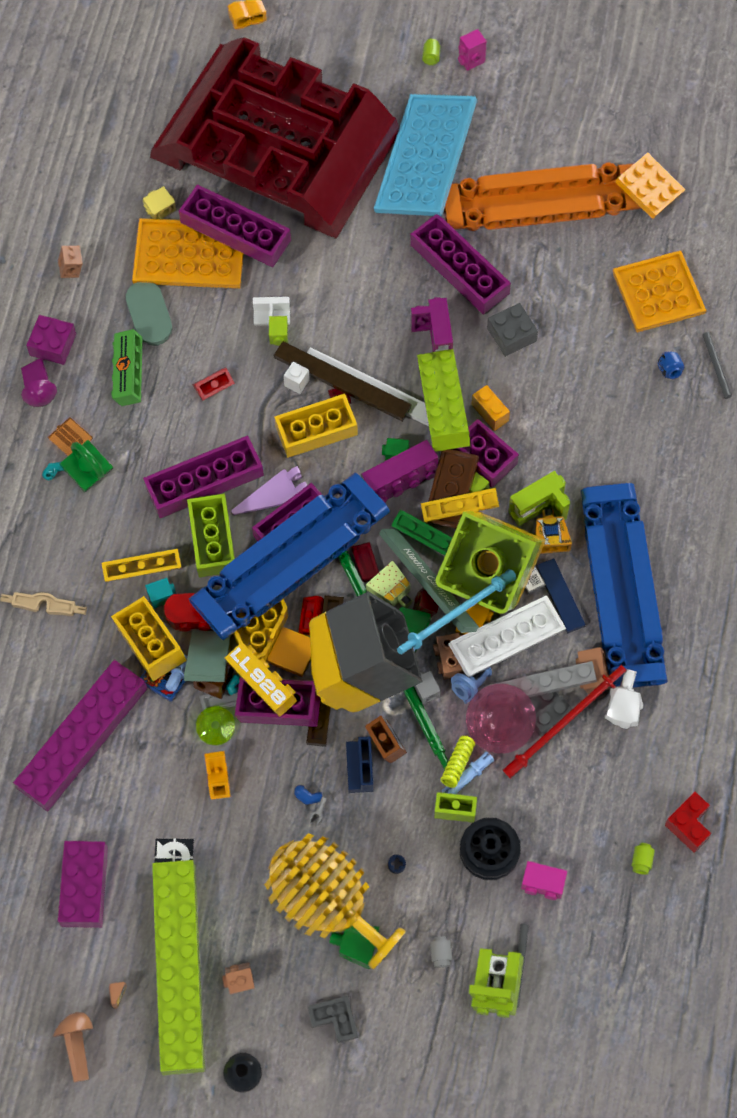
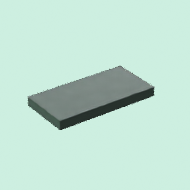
M192 630L184 681L224 682L227 667L225 657L229 654L231 635L222 640L215 631Z

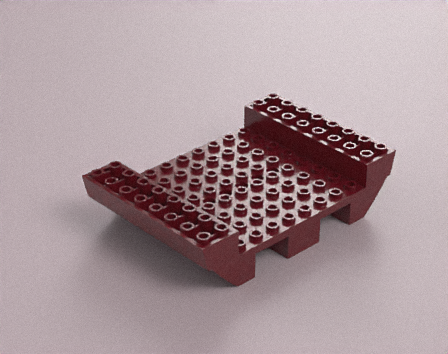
M242 37L218 46L152 147L150 158L179 171L182 170L185 163L203 169L304 213L305 226L337 239L394 144L399 131V125L396 117L391 115L369 89L353 83L346 93L323 83L321 69L293 57L289 58L285 66L261 57L259 43ZM242 115L248 116L244 120L239 119V117ZM256 122H262V123H263V125H261V126H256V125H254V124H255ZM274 128H277L279 130L276 133L270 132V130ZM288 135L294 136V138L291 140H288L285 137ZM309 142L310 145L302 146L301 143Z

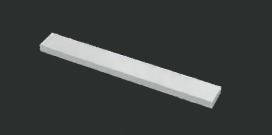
M311 347L309 348L307 353L410 403L411 409L406 416L429 426L424 402Z

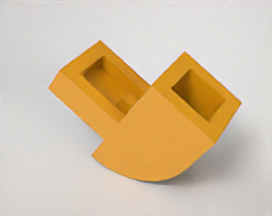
M225 752L204 753L210 799L231 797Z

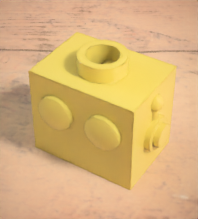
M164 186L158 190L151 191L148 196L143 198V206L152 219H163L176 211L174 198Z

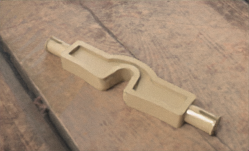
M14 592L13 596L1 594L0 598L1 602L11 603L15 608L37 612L40 605L46 602V612L50 615L74 616V613L86 615L87 607L76 606L74 601L57 599L49 593L30 595Z

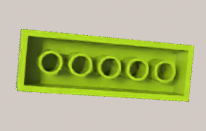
M450 349L417 355L432 448L436 452L471 446L454 350Z

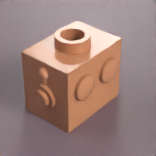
M62 246L58 257L61 278H79L83 264L80 246Z
M250 962L225 968L226 975H223L222 978L224 987H229L230 994L255 988Z

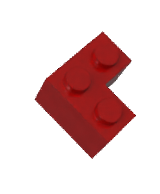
M696 792L665 823V826L693 853L711 835V832L698 821L707 812L710 805Z

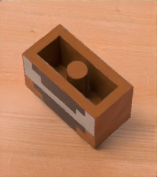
M379 716L365 726L381 755L389 763H393L407 753L389 721L383 716Z

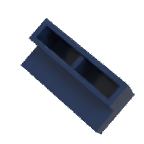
M358 737V741L346 742L348 792H374L371 737Z

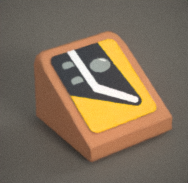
M126 982L109 985L111 1005L114 1009L118 1007L127 987Z

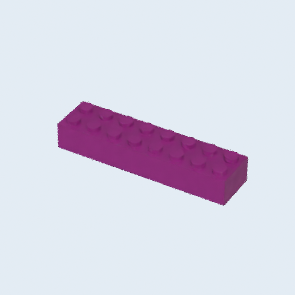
M113 660L14 780L13 783L17 790L48 812L146 692L147 686L145 681L116 660Z

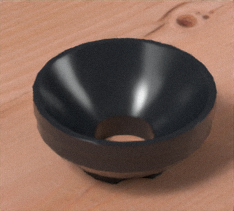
M238 1053L227 1060L223 1076L226 1084L232 1090L248 1092L259 1084L262 1069L259 1061L253 1055ZM241 1064L248 1067V1073L243 1077L237 1076L235 1072L236 1067Z

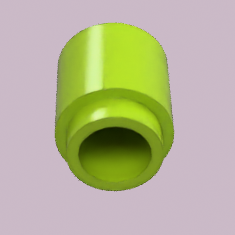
M428 39L423 46L422 60L427 65H435L439 62L441 47L436 39Z
M640 843L638 846H635L631 864L634 873L648 875L649 871L652 870L655 850L651 848L650 844Z

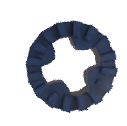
M399 854L391 856L388 860L389 871L394 874H400L404 871L406 866L405 858ZM395 859H398L399 863L403 864V866H399L398 870L391 865V863L395 862Z

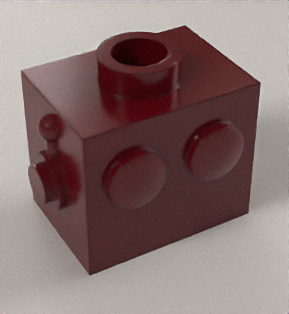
M422 588L415 596L413 610L429 613L432 618L437 613L439 606L428 592Z

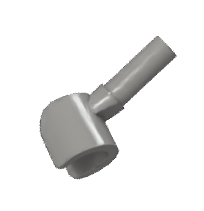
M321 798L316 812L310 815V823L314 817L319 818L317 826L322 823L321 813L327 798Z

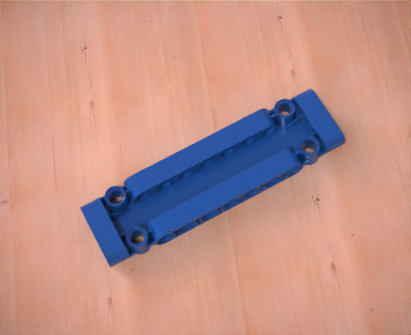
M354 472L341 482L340 485L335 484L331 486L328 494L317 496L221 570L220 576L210 578L208 585L192 595L189 601L222 640H225L240 627L248 626L253 617L263 615L359 540L360 535L367 534L374 524L390 513V510L361 476ZM336 494L342 495L340 498L333 497ZM360 521H365V522H367V523L364 524V525L358 524V522H360ZM214 586H221V589L213 590ZM240 613L246 614V616L243 618L237 617V615Z
M624 483L583 488L580 493L584 512V524L586 525L585 539L602 647L606 652V665L609 675L622 665L625 669L637 672L633 688L665 684L668 680L663 657L664 649L661 645L663 642L645 529L643 521H640V506L637 503L635 485ZM626 511H633L635 514L631 515ZM594 514L597 518H591L589 515ZM655 652L659 657H652L650 653ZM617 656L620 658V661H613L611 657ZM624 673L613 683L616 687L621 686Z

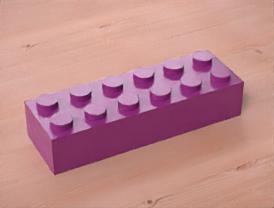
M198 184L178 211L180 223L272 268L291 242L289 228Z
M435 214L410 234V245L483 315L510 294L511 282L440 215Z
M247 435L144 477L143 480L155 510L161 519L187 508V499L219 495L264 476L261 461Z

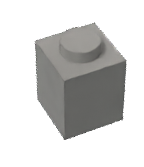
M431 671L426 673L420 672L422 683L414 686L423 705L440 698L441 691Z

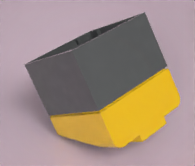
M366 592L311 619L309 623L311 671L316 693L321 698L322 703L336 710L343 708L349 712H358L381 702L380 700L383 701L422 683L413 647L402 655L397 651L399 646L408 641L407 636L409 635L403 613L374 594Z

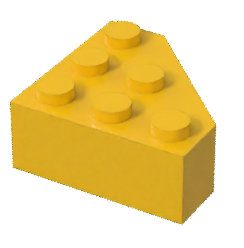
M284 599L263 615L253 617L248 626L240 627L233 633L237 645L241 642L246 647L251 645L257 652L255 656L259 660L263 658L267 662V658L279 633L286 623L288 608ZM240 613L237 615L238 618H243L246 616V614Z

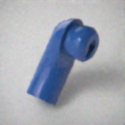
M298 785L295 788L294 794L303 804L308 805L321 801L322 792L311 794L303 785Z

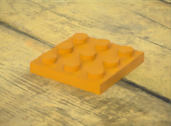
M646 153L615 181L652 219L685 191L649 153Z

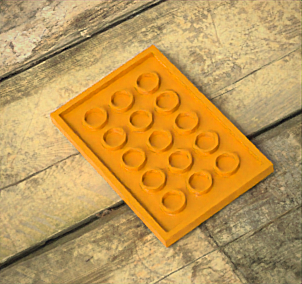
M139 218L132 282L133 284L144 282L155 283L156 285L241 289L244 253L180 223V220Z

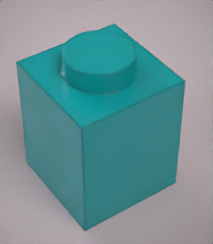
M167 578L145 585L153 609L165 605V602L171 595L177 594L174 584H169Z

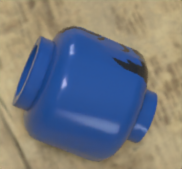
M664 352L658 359V368L665 378L676 379L682 374L684 363L677 352Z

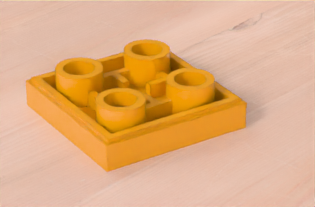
M282 627L267 658V663L303 677L311 660L310 637Z

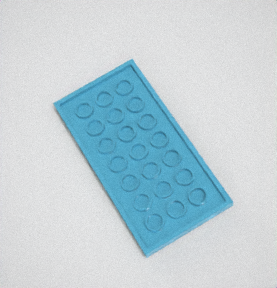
M410 94L374 206L376 213L425 216L437 214L442 216L477 103L476 96Z

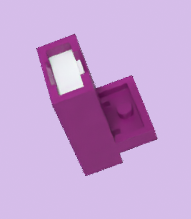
M435 297L428 299V306L419 305L411 308V332L430 331L432 352L453 349L447 298Z

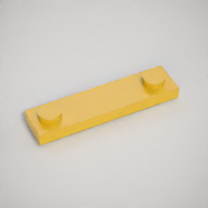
M496 488L421 503L424 522L459 516L465 511H484L500 507Z

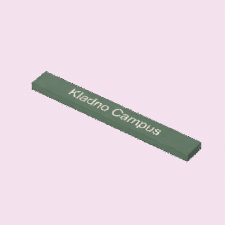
M381 529L379 535L445 614L460 606L459 602L449 591L437 586V576L397 529ZM466 611L452 620L461 633L476 632L479 627Z

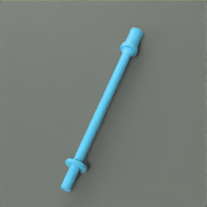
M508 569L499 577L495 576L491 580V585L420 633H409L407 636L408 641L397 648L398 653L402 655L412 647L415 649L421 648L422 640L494 591L501 592L504 590L506 585L516 580L515 572Z

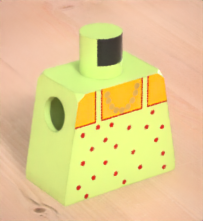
M393 561L366 584L367 592L374 594L393 607L399 602L403 607L408 608L413 602L407 595L410 592L411 585Z

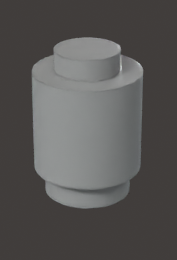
M446 936L434 937V941L430 942L431 960L434 963V967H450V961H452L451 940H446Z

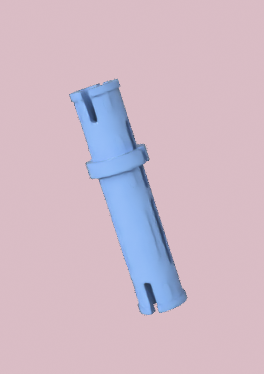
M485 751L474 763H469V767L462 772L457 787L450 788L446 786L441 790L442 793L457 794L476 776H480L487 766L494 762L493 757Z

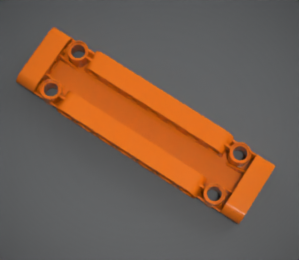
M607 162L601 168H597L595 164L486 175L479 177L477 182L472 178H465L460 184L452 183L444 207L445 221L455 230L467 228L470 231H477L480 227L492 230L599 218L606 213L615 216L621 211L642 209L615 182L634 163L616 166L613 163Z

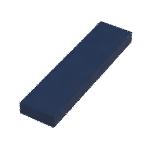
M555 559L537 564L536 568L546 584L545 587L560 619L566 627L567 634L585 627L586 624Z

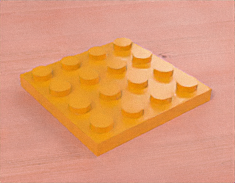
M681 250L613 268L612 273L637 333L706 314V308Z

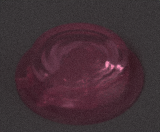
M509 684L489 685L477 692L468 705L466 725L469 734L481 748L489 752L504 754L516 751L528 742L535 729L536 713L533 703L522 690Z

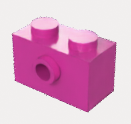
M478 29L460 37L458 61L462 66L464 65L467 71L485 63L487 41Z

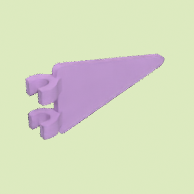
M298 466L288 472L285 469L280 471L233 508L232 514L238 515L284 504L307 486L306 482H303L295 488L292 481L302 478Z

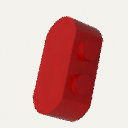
M195 593L173 594L165 602V616L168 624L173 629L187 632L191 629L206 631L211 628L189 601V598Z

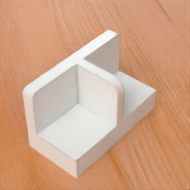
M253 297L255 326L269 325V316H287L288 325L290 324L289 297Z

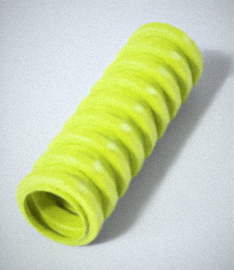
M460 736L440 779L445 786L450 788L457 787L462 772L476 745L471 737Z

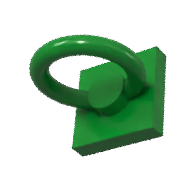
M89 440L83 444L73 442L71 444L73 453L60 463L63 470L84 492L89 490L113 469V466Z

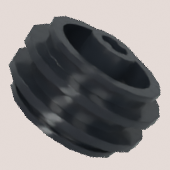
M482 818L473 822L465 829L460 840V858L464 867L473 876L482 880H498L508 876L515 869L520 858L521 844L516 830L507 822L498 818ZM500 837H502L506 841V843H501ZM476 838L480 840L478 845L473 844V840ZM488 843L494 844L493 850L487 849ZM506 852L508 857L502 858L500 853ZM479 853L481 859L477 860L474 854ZM493 860L495 865H488L487 862Z

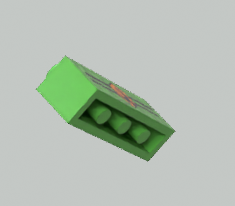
M134 329L114 333L112 398L120 406L140 403L142 336Z

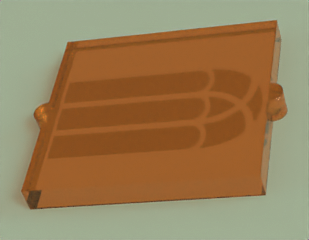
M69 417L62 425L57 426V429L48 436V439L69 456L73 453L71 450L73 442L83 444L87 440L91 441L93 437Z

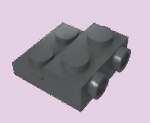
M556 691L527 698L517 705V708L540 737L572 710L566 700L559 696Z

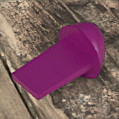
M39 358L21 368L24 381L21 396L26 404L33 407L48 405L57 394V387L49 381L43 360Z

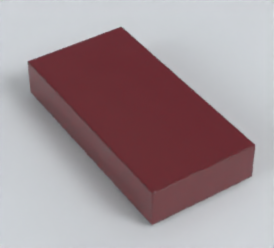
M367 542L352 546L351 549L360 578L363 583L368 582L379 573L371 544Z

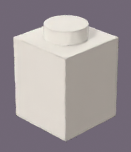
M292 362L283 376L284 386L298 394H301L310 381L309 370L295 362Z

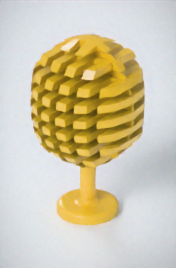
M308 833L302 841L294 842L292 840L280 846L270 860L268 867L270 869L269 879L264 884L267 890L271 887L273 891L268 898L270 904H273L277 899L279 905L276 910L279 913L284 910L287 913L285 917L287 921L290 922L292 919L297 921L294 927L298 930L302 926L308 927L309 929L304 933L308 936H311L315 930L322 931L319 936L325 939L330 932H342L353 926L377 948V952L368 963L370 968L375 969L406 931L403 928H397L389 938H384L361 917L365 902L363 903V894L369 888L367 882L361 886L359 880L364 875L363 868L361 867L356 873L353 867L357 862L354 859L348 862L345 859L348 853L344 850L340 854L335 850L338 848V845L335 842L329 847L325 846L324 844L329 838L324 836L317 842H313L311 840L314 835Z

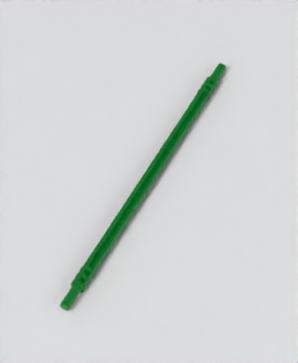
M348 551L343 552L338 556V559L358 597L366 593L367 590ZM413 686L403 692L434 755L438 757L445 771L448 763L445 755L446 750Z

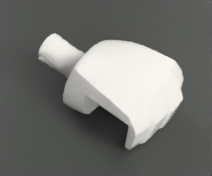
M626 669L627 671L623 675L621 686L610 689L611 698L604 717L612 724L628 729L629 727L638 726L643 702L641 694L632 689L637 672Z

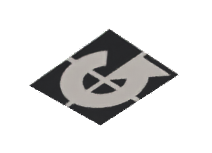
M156 839L154 863L193 860L194 839Z

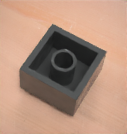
M521 303L488 317L487 329L504 356H508L537 342L538 330Z

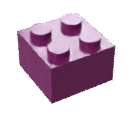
M39 315L26 345L29 355L64 365L76 337L74 324Z

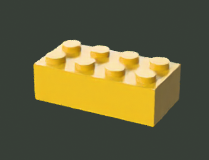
M345 394L274 416L275 427L287 458L358 435V425Z
M145 596L111 616L117 629L153 681L187 661L182 649Z

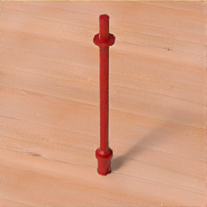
M620 665L608 677L603 674L602 678L604 681L526 752L519 755L516 754L514 756L515 759L503 768L502 771L511 779L523 767L526 768L528 760L609 686L612 689L616 688L613 683L627 670Z

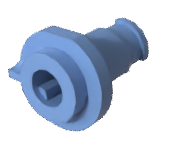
M491 667L477 679L473 676L468 678L466 674L457 673L451 678L452 690L457 697L463 700L464 704L474 701L478 697L477 688L485 682L487 677L492 675Z

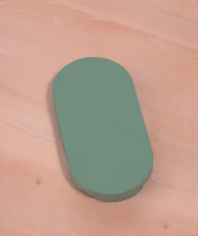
M134 283L127 290L126 302L135 330L142 336V342L152 346L163 344L172 334L173 327L161 290L155 283Z

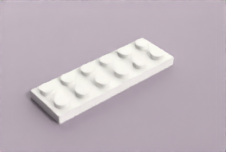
M546 595L478 628L476 632H469L450 641L448 645L464 673L469 678L563 632L566 627Z

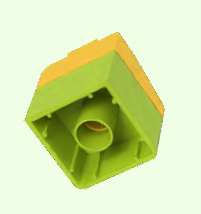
M476 510L465 511L461 516L437 574L436 584L438 587L468 600L491 585L492 578L495 576L499 577L508 569L513 570L516 574L515 581L506 585L505 589L501 592L494 591L476 603L497 613H506L517 607L546 540Z

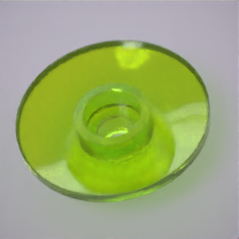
M211 706L199 714L196 720V731L203 742L214 746L222 745L233 736L235 720L226 708ZM215 721L219 723V727L216 729L211 726Z

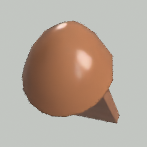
M81 1012L68 1015L60 1022L53 1034V1037L64 1036L74 1082L89 1080L82 1032L93 1029L90 1018Z

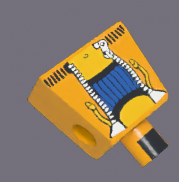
M544 509L542 511L543 518L536 519L535 535L546 540L540 554L570 551L572 541L564 517H554L553 509Z

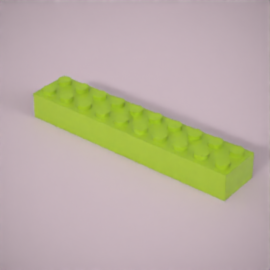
M193 860L152 863L160 1072L162 1075L205 1072L195 863Z

